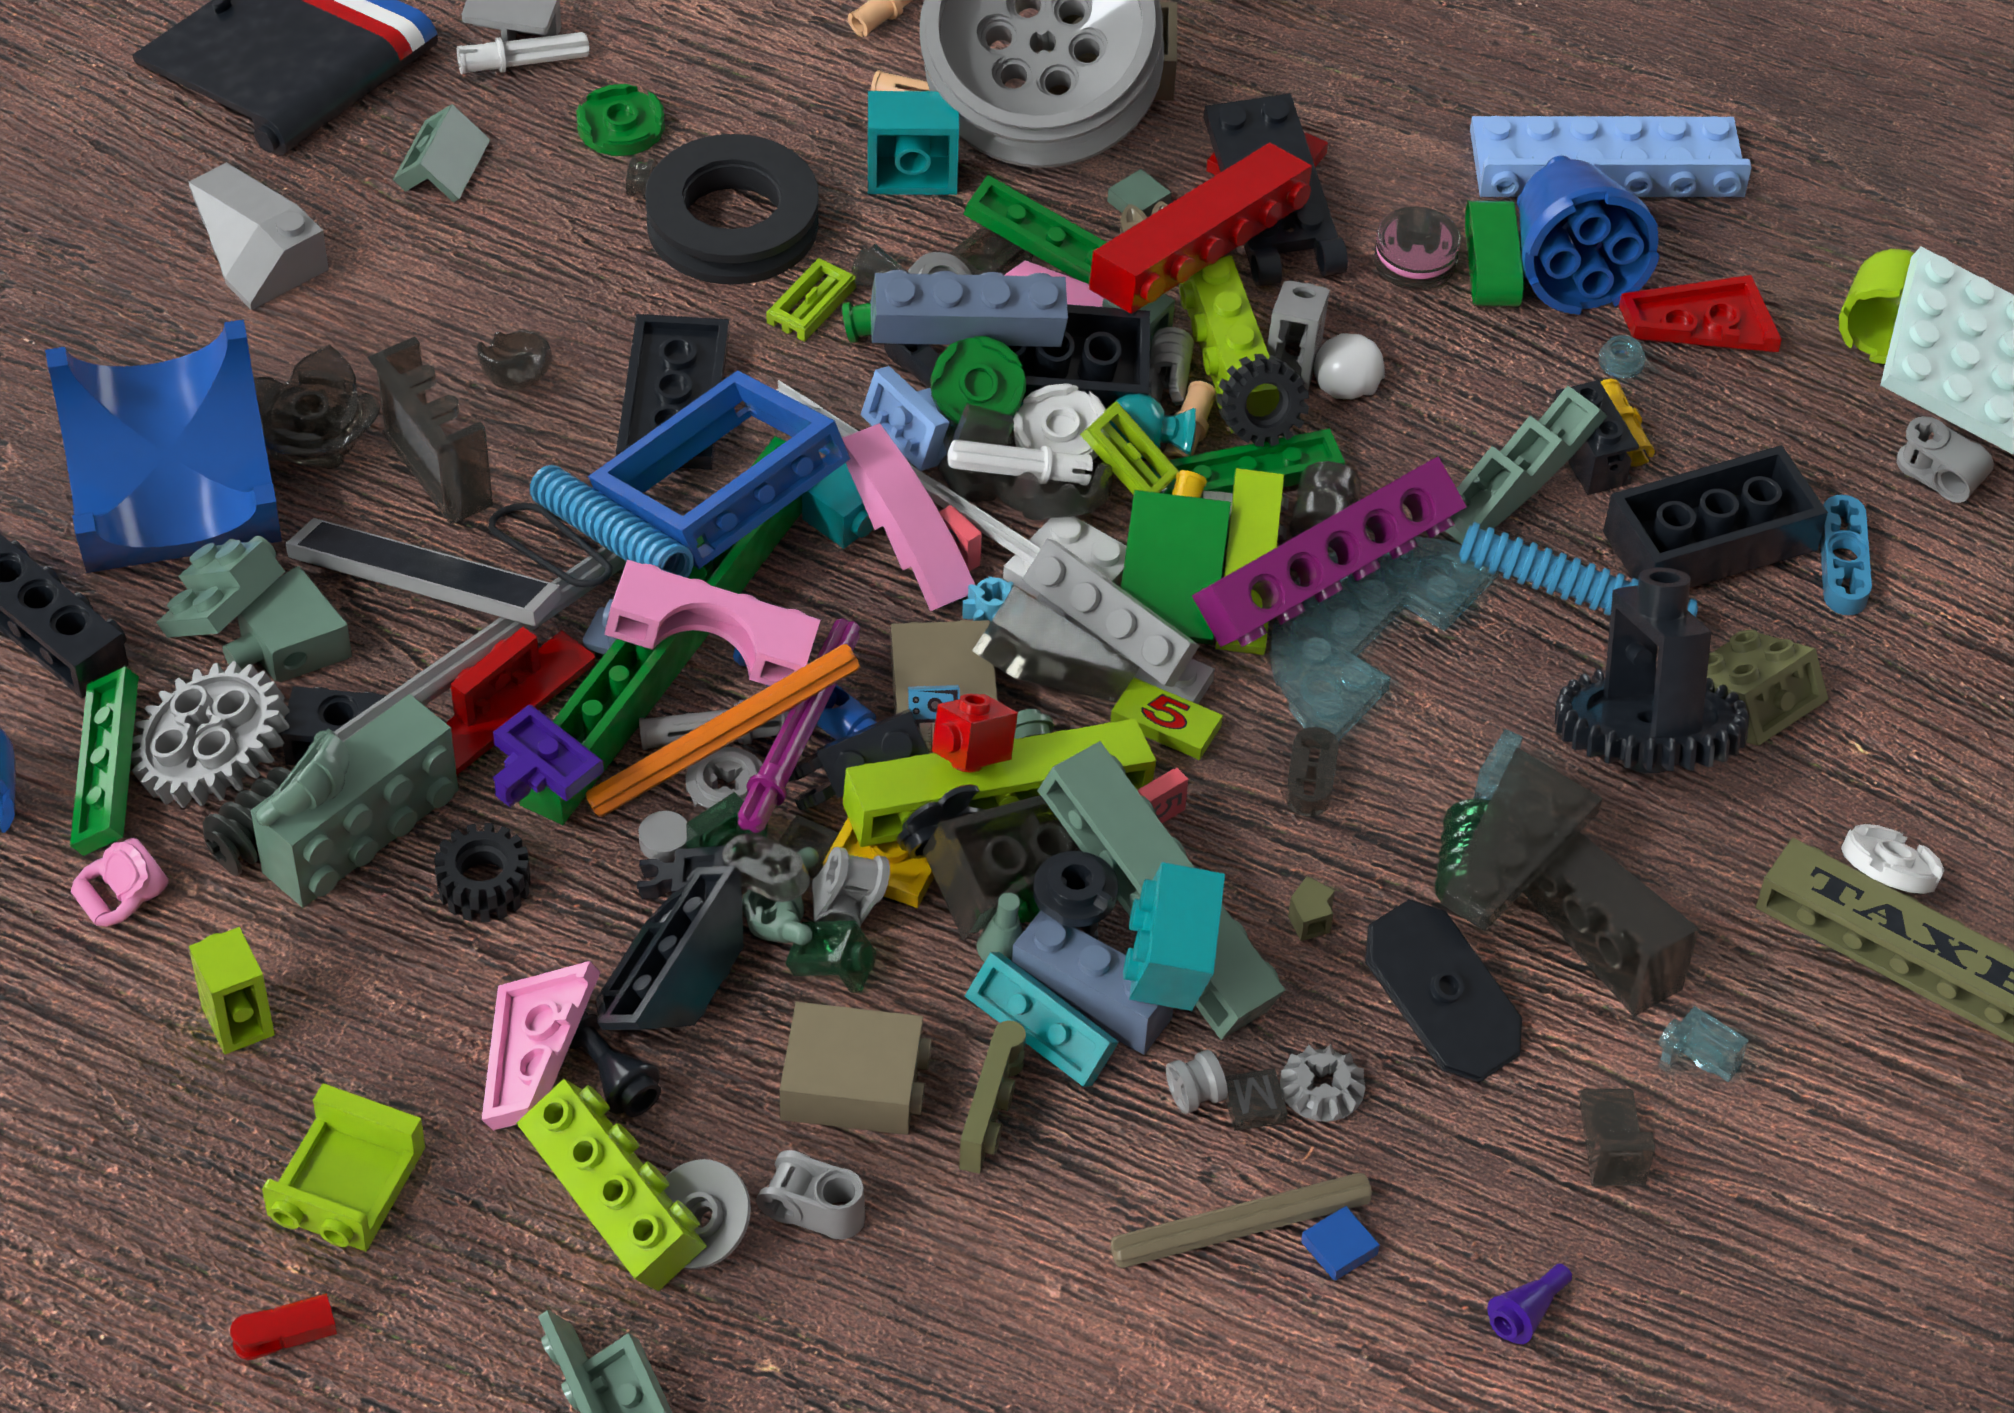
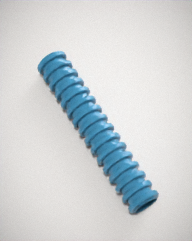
M556 465L544 466L533 476L530 484V495L533 501L620 558L640 564H652L663 571L688 578L691 574L693 555L688 548L657 528H654L651 524L646 523L643 519L621 507L616 502H613L583 481H580L575 476H572L567 471H564L561 467Z
M1477 522L1469 526L1458 556L1461 564L1465 565L1467 561L1473 562L1475 569L1480 570L1482 566L1489 568L1488 573L1492 575L1499 571L1503 573V578L1506 580L1513 576L1518 578V584L1523 585L1527 581L1532 583V589L1538 590L1540 586L1546 588V594L1553 595L1554 591L1561 593L1560 598L1563 600H1567L1568 597L1575 598V604L1581 606L1583 602L1589 603V609L1594 611L1598 607L1603 608L1604 614L1608 616L1611 615L1613 590L1638 585V579L1633 578L1631 582L1624 580V574L1618 573L1615 577L1610 575V569L1604 568L1602 572L1595 570L1596 565L1593 563H1589L1588 566L1581 565V559L1575 557L1573 561L1567 560V554L1561 552L1559 556L1552 554L1551 548L1546 547L1542 551L1537 549V543L1532 542L1530 546L1523 544V538L1517 537L1515 541L1508 539L1509 534L1506 532L1499 536L1494 534L1495 529L1492 527H1488L1486 531L1480 529V523ZM1691 598L1688 602V611L1695 617L1698 612L1697 600Z

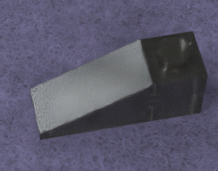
M1015 586L972 650L1015 679L1112 702H1117L1140 668Z

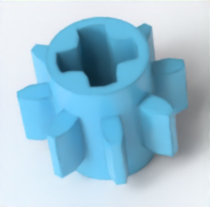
M988 577L980 581L977 586L973 584L968 586V599L963 600L962 618L973 619V621L990 620L992 637L1000 625L1016 631L1018 616L1023 614L1024 596H1013L1014 583L1012 581L1006 582L1000 578Z

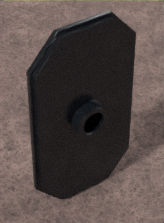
M1408 899L1368 925L1366 965L1442 1072L1480 1083L1520 1056L1521 1015L1445 910Z

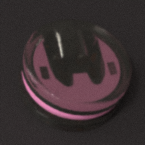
M1419 206L1397 209L1386 215L1378 226L1374 249L1375 267L1384 279L1404 289L1429 290L1446 283L1455 273L1461 243L1460 232L1456 224L1449 217L1437 210Z

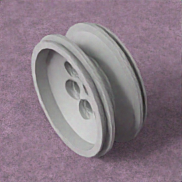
M924 0L921 9L920 44L929 90L938 91L940 96L959 112V137L978 151L1009 164L1035 168L1059 167L1085 161L1101 154L1125 138L1138 125L1151 106L1160 85L1164 65L1163 16L1160 0ZM1029 8L1039 11L1037 15L1030 18L1019 15L1021 11ZM1069 15H1078L1083 18L1076 24H1067L1062 21ZM998 40L1010 43L1007 48L1002 50L990 47L993 42ZM1085 53H1092L1098 57L1090 63H1084L1077 59ZM1014 78L1025 81L1024 85L1015 89L1006 87L1005 83ZM1056 85H1063L1069 88L1062 95H1054L1048 92L1050 88Z

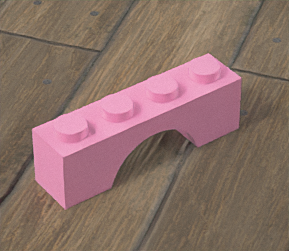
M627 559L611 604L604 635L653 650L662 640L678 632L691 630L709 632L724 638L740 652L747 665L749 680L771 686L807 665L821 620L807 616L796 609L778 607L759 601L748 594L730 592L711 586L700 579L685 578L663 571L652 564H640Z

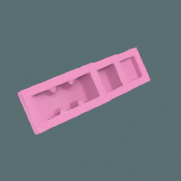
M879 423L843 437V442L850 456V460L846 462V465L874 530L884 527L902 571L912 567L930 612L968 596V586L970 584L975 585V582L955 540L923 484L882 425Z

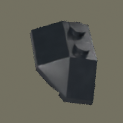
M736 865L697 867L687 878L689 883L671 894L648 918L596 998L597 1023L602 1030H644L695 1026L697 1021L705 1014L708 1003L722 981L730 974L732 965L744 948L741 872Z

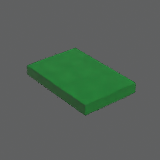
M1134 490L1121 589L1194 642L1213 645L1214 635L1192 595L1215 583L1222 577L1231 502Z

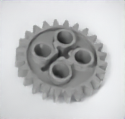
M232 661L225 672L218 663H214L209 674L205 676L197 668L193 672L192 681L187 684L180 678L175 680L176 691L172 694L161 690L158 694L163 702L159 706L147 705L144 709L150 716L149 720L138 721L134 725L141 735L133 737L132 747L135 751L131 753V763L134 765L132 772L153 798L159 796L166 805L175 799L181 808H185L192 797L199 806H204L209 794L212 793L220 801L224 800L226 788L231 785L238 791L243 790L242 778L246 775L253 778L260 776L256 766L260 762L272 763L274 761L268 750L269 748L283 746L284 741L278 733L289 729V724L284 719V716L289 713L288 707L283 702L285 697L265 671L258 673L252 664L247 665L242 670L235 661Z

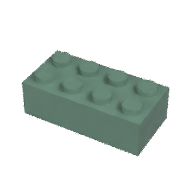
M411 694L405 696L343 742L348 749L350 759L348 770L345 774L344 787L335 798L325 801L315 809H306L304 812L291 817L283 815L270 826L260 825L256 820V812L272 795L251 810L262 873L302 908L317 897L328 894L338 881L357 867L368 864L379 850L395 838L409 833L416 822L435 808L446 805L453 795L459 791L451 727Z

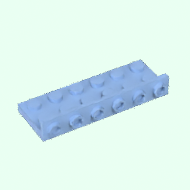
M1472 116L1470 133L1480 197H1519L1526 183L1536 172L1545 167L1550 159L1563 155L1570 159L1582 160L1592 164L1636 197H1745L1752 169L1750 159H1742L1734 117Z

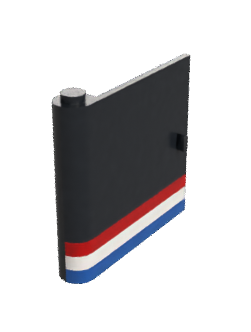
M211 0L132 54L135 63L252 118L255 127L254 137L259 146L266 152H273L281 156L434 47L438 42V34L431 20L422 11L398 0Z

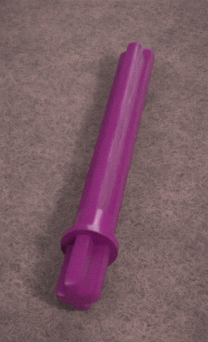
M845 618L836 620L816 659L842 644H847L853 651L860 638L858 633L860 626L855 621L849 622ZM837 683L790 709L758 774L751 776L746 784L748 794L738 812V825L743 830H750L753 833H759L764 830L775 806H779L785 801L787 796L785 787Z

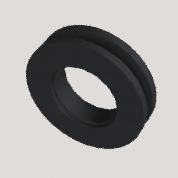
M721 134L688 142L670 152L656 165L646 185L647 232L653 248L672 268L697 280L734 285L754 283L775 277L800 262L807 255L816 240L819 226V195L816 178L808 164L789 148L766 138L744 134ZM733 188L754 191L768 198L777 207L766 220L751 227L736 229L710 226L696 219L688 211V208L698 198L717 190Z

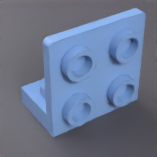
M890 366L875 370L860 415L872 426L880 423L901 453L919 471L948 463V450L954 440L990 444V440L981 432H968L950 424L938 412L931 397V388L916 391Z

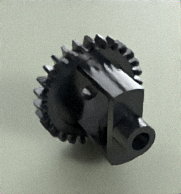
M1650 568L1640 572L1638 585L1613 590L1605 677L1603 671L1597 669L1592 676L1591 682L1589 675L1583 673L1578 681L1572 679L1568 682L1567 686L1560 690L1556 701L1554 721L1556 733H1562L1561 740L1563 742H1572V749H1587L1586 756L1590 758L1605 755L1604 762L1608 764L1622 760L1626 768L1637 772L1661 773L1674 771V765L1678 764L1688 770L1695 769V762L1706 767H1712L1713 760L1727 762L1728 755L1737 756L1739 755V748H1745L1749 727V713L1745 702L1739 699V695L1736 692L1728 694V688L1724 684L1720 685L1714 693V682L1711 678H1707L1712 631L1688 611L1689 575L1671 568Z

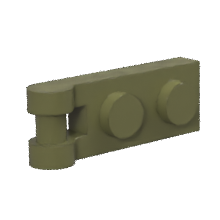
M1003 1021L994 1030L960 1139L959 1169L980 1174L986 1154L995 1155L1002 1132V1123L996 1122L999 1110L1009 1111L1016 1082L1014 1079H1010V1077L1019 1074L1024 1067L1025 1053L1023 1049L1025 1047L1026 1031L1016 1021Z

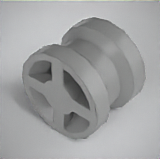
M1207 1049L1198 1052L1192 1061L1186 1063L1176 1060L1166 1065V1078L1169 1090L1182 1113L1188 1114L1196 1111L1202 1102L1218 1103L1227 1098L1228 1090L1225 1075L1212 1051Z

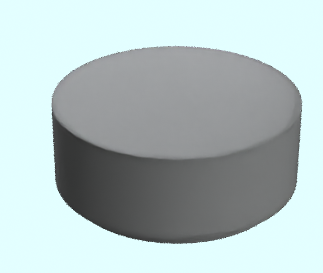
M658 811L650 814L641 822L639 827V845L642 853L647 858L659 859L664 863L673 862L676 850L690 848V826L687 820L680 814L672 811Z

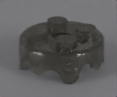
M1007 434L1000 436L997 445L1016 447L1015 439ZM1097 456L1093 460L1092 471L1085 470V474L1091 475L1088 485L1048 480L1046 484H1040L1037 477L1030 472H1024L1020 476L993 473V485L996 495L1002 502L1022 512V515L1028 519L1064 518L1093 513L1098 507L1106 503L1112 493L1114 473L1112 472V466L1105 464Z

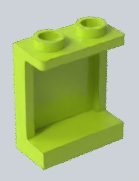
M322 1083L313 1099L316 1119L279 1181L267 1179L262 1187L267 1216L285 1228L297 1229L300 1227L319 1234L332 1245L338 1247H347L349 1245L367 1252L426 1148L422 1120L420 1117Z

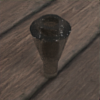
M876 243L870 250L866 248L861 249L851 270L852 273L857 275L855 284L873 288L875 273H886L892 270L908 271Z

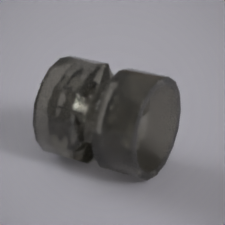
M1330 461L1316 462L1305 468L1301 473L1297 491L1298 499L1294 504L1289 531L1292 538L1359 501L1362 483L1359 476L1351 468ZM1328 546V553L1335 552L1331 547Z

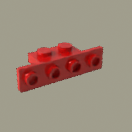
M522 627L508 639L499 641L491 652L474 666L462 670L450 684L454 716L446 722L451 727L456 774H460L494 746L493 732L528 705H532L539 710L595 664V655L562 630L538 648L537 636L525 627Z

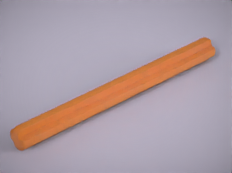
M847 644L840 645L589 789L586 792L588 803L597 816H605L856 672L860 668L858 659L850 646Z

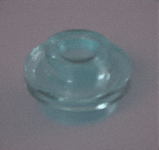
M1626 335L1610 338L1600 349L1598 357L1600 367L1609 375L1618 378H1631L1638 375L1643 370L1646 359L1640 342Z

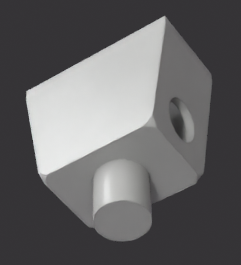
M1289 280L1284 281L1272 311L1267 351L1269 356H1276L1283 363L1285 361L1305 382L1303 386L1309 390L1314 372L1315 357L1323 339L1330 290L1310 283ZM1293 342L1300 343L1299 347H1301L1299 356L1287 353L1285 346Z

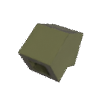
M1306 876L1292 895L1288 918L1300 941L1330 933L1333 920L1332 906L1335 890Z

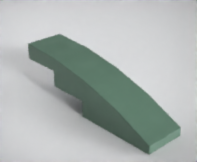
M1567 385L1539 421L1529 416L1501 451L1491 446L1457 487L1467 507L1451 516L1455 525L1445 530V532L1460 544H1463L1467 530L1474 522L1480 523V529L1485 531L1488 527L1495 528L1534 495L1579 450L1595 429L1607 418V415Z

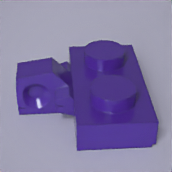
M532 705L526 706L493 732L494 745L509 756L504 761L505 768L493 777L496 791L495 796L508 807L528 796L531 789L538 793L544 790L546 786L563 800L568 801L604 772L603 760Z

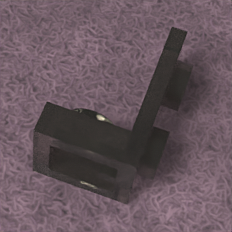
M967 403L958 426L955 427L950 423L948 425L943 440L947 456L949 447L954 440L1006 446L1014 426L1012 416ZM962 470V471L968 472V473H978V472H979V471H971V470Z
M1628 1088L1583 1089L1580 1093L1579 1102L1591 1185H1646L1655 1154L1653 1132H1640L1633 1090Z

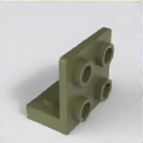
M1744 630L1734 634L1728 643L1709 653L1707 678H1711L1714 682V693L1720 685L1724 684L1728 688V694L1736 692L1739 695V699L1746 704L1749 713L1746 743L1756 746L1761 745L1829 700L1816 648L1794 643L1789 639H1779L1764 635L1755 630Z

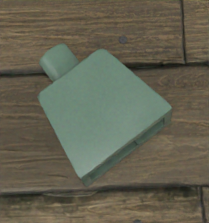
M300 566L291 569L278 578L237 616L241 637L222 647L223 654L229 665L232 661H235L243 670L249 664L253 665L260 662L272 679L278 682H284L352 657L348 624Z

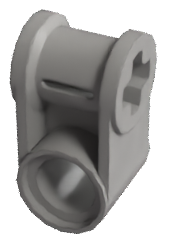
M1926 416L1917 417L1910 421L1906 430V439L1908 441L1900 448L1896 457L1897 465L1904 474L1917 479L1938 492L1945 499L1955 503L1966 501L1992 472L1994 467L1992 456L1983 446L1968 440L1948 428L1940 420ZM1931 432L1934 433L1933 439H1929ZM1913 456H1917L1915 463L1911 462Z
M834 847L831 850L825 865L812 882L814 928L818 934L826 938H847L854 935L860 929L861 924L874 905L883 898L886 892L890 875V865L887 857L875 856L873 859L849 855L847 850L841 847Z
M785 1150L778 1154L775 1161L776 1172L769 1186L761 1189L756 1198L757 1206L764 1214L778 1222L794 1224L833 1239L851 1238L861 1231L866 1220L864 1188L862 1180L855 1172L812 1159L797 1151ZM837 1202H846V1203H847V1204H845V1205H840V1206H838V1205H832V1204L837 1203Z

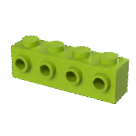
M1232 256L1219 258L1214 264L1208 265L1192 275L1186 282L1179 284L1181 305L1184 310L1187 309L1193 338L1195 342H1199L1203 353L1206 374L1208 376L1211 375L1216 389V401L1217 394H1223V390L1219 387L1222 378L1227 381L1230 379L1231 375L1227 370L1232 365L1238 370L1242 367L1239 360L1247 356L1251 361H1255L1254 354H1263L1267 359L1270 358ZM1261 384L1255 387L1247 398L1248 412L1254 416L1270 414L1279 402L1277 387L1272 384Z
M563 1079L516 1124L633 1278L659 1292L707 1247L695 1231L700 1223L682 1202L677 1200L673 1203L664 1192L669 1183L662 1173L650 1162L646 1161L643 1164L634 1153L639 1148L635 1138L621 1124L616 1123L613 1126L605 1116L610 1107L602 1096L589 1085L582 1090L566 1079Z

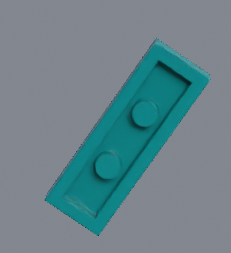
M990 952L965 994L967 999L999 1023L1007 1020L1020 1023L1026 1031L1025 1043L1083 1087L1093 1086L1119 1043L1000 952Z

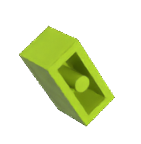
M237 927L224 933H215L198 943L190 945L189 951L201 1007L224 1055L274 1036L264 976L241 928Z

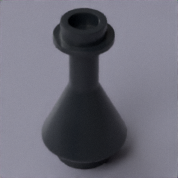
M584 1011L569 1048L576 1049L582 1046L598 1065L604 1098L610 1107L609 1111L611 1113L621 1114L625 1112L629 1117L642 1115L657 1102L661 1095V1087L658 1085L660 1080L658 1067L614 1051L598 1033L600 1029L597 1023L598 1016Z

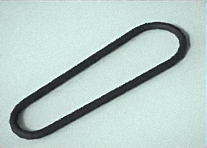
M511 504L496 511L489 519L488 528L494 536L575 587H594L604 583L612 575L613 567L603 556L552 513L538 504ZM513 511H536L605 568V572L600 577L592 580L575 579L498 530L496 522L503 515Z

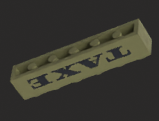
M1792 837L1764 877L1756 909L2014 1044V951L2002 943L1994 942L1965 927L1960 921L1948 918L1919 903L1915 898L1902 894L1870 878L1860 870H1855L1826 855L1819 848L1809 846Z

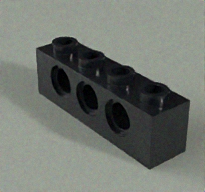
M0 534V631L79 697L84 698L88 684L129 665L124 645L127 642L124 631L113 619L108 618L105 620L96 613L83 594L80 592L73 594L62 585L59 577L50 567H40L34 562L18 541H9Z

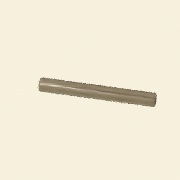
M1355 1173L1117 1235L1111 1239V1253L1117 1267L1125 1268L1335 1213L1345 1206L1348 1209L1362 1206L1371 1201L1372 1190L1367 1176L1364 1173Z

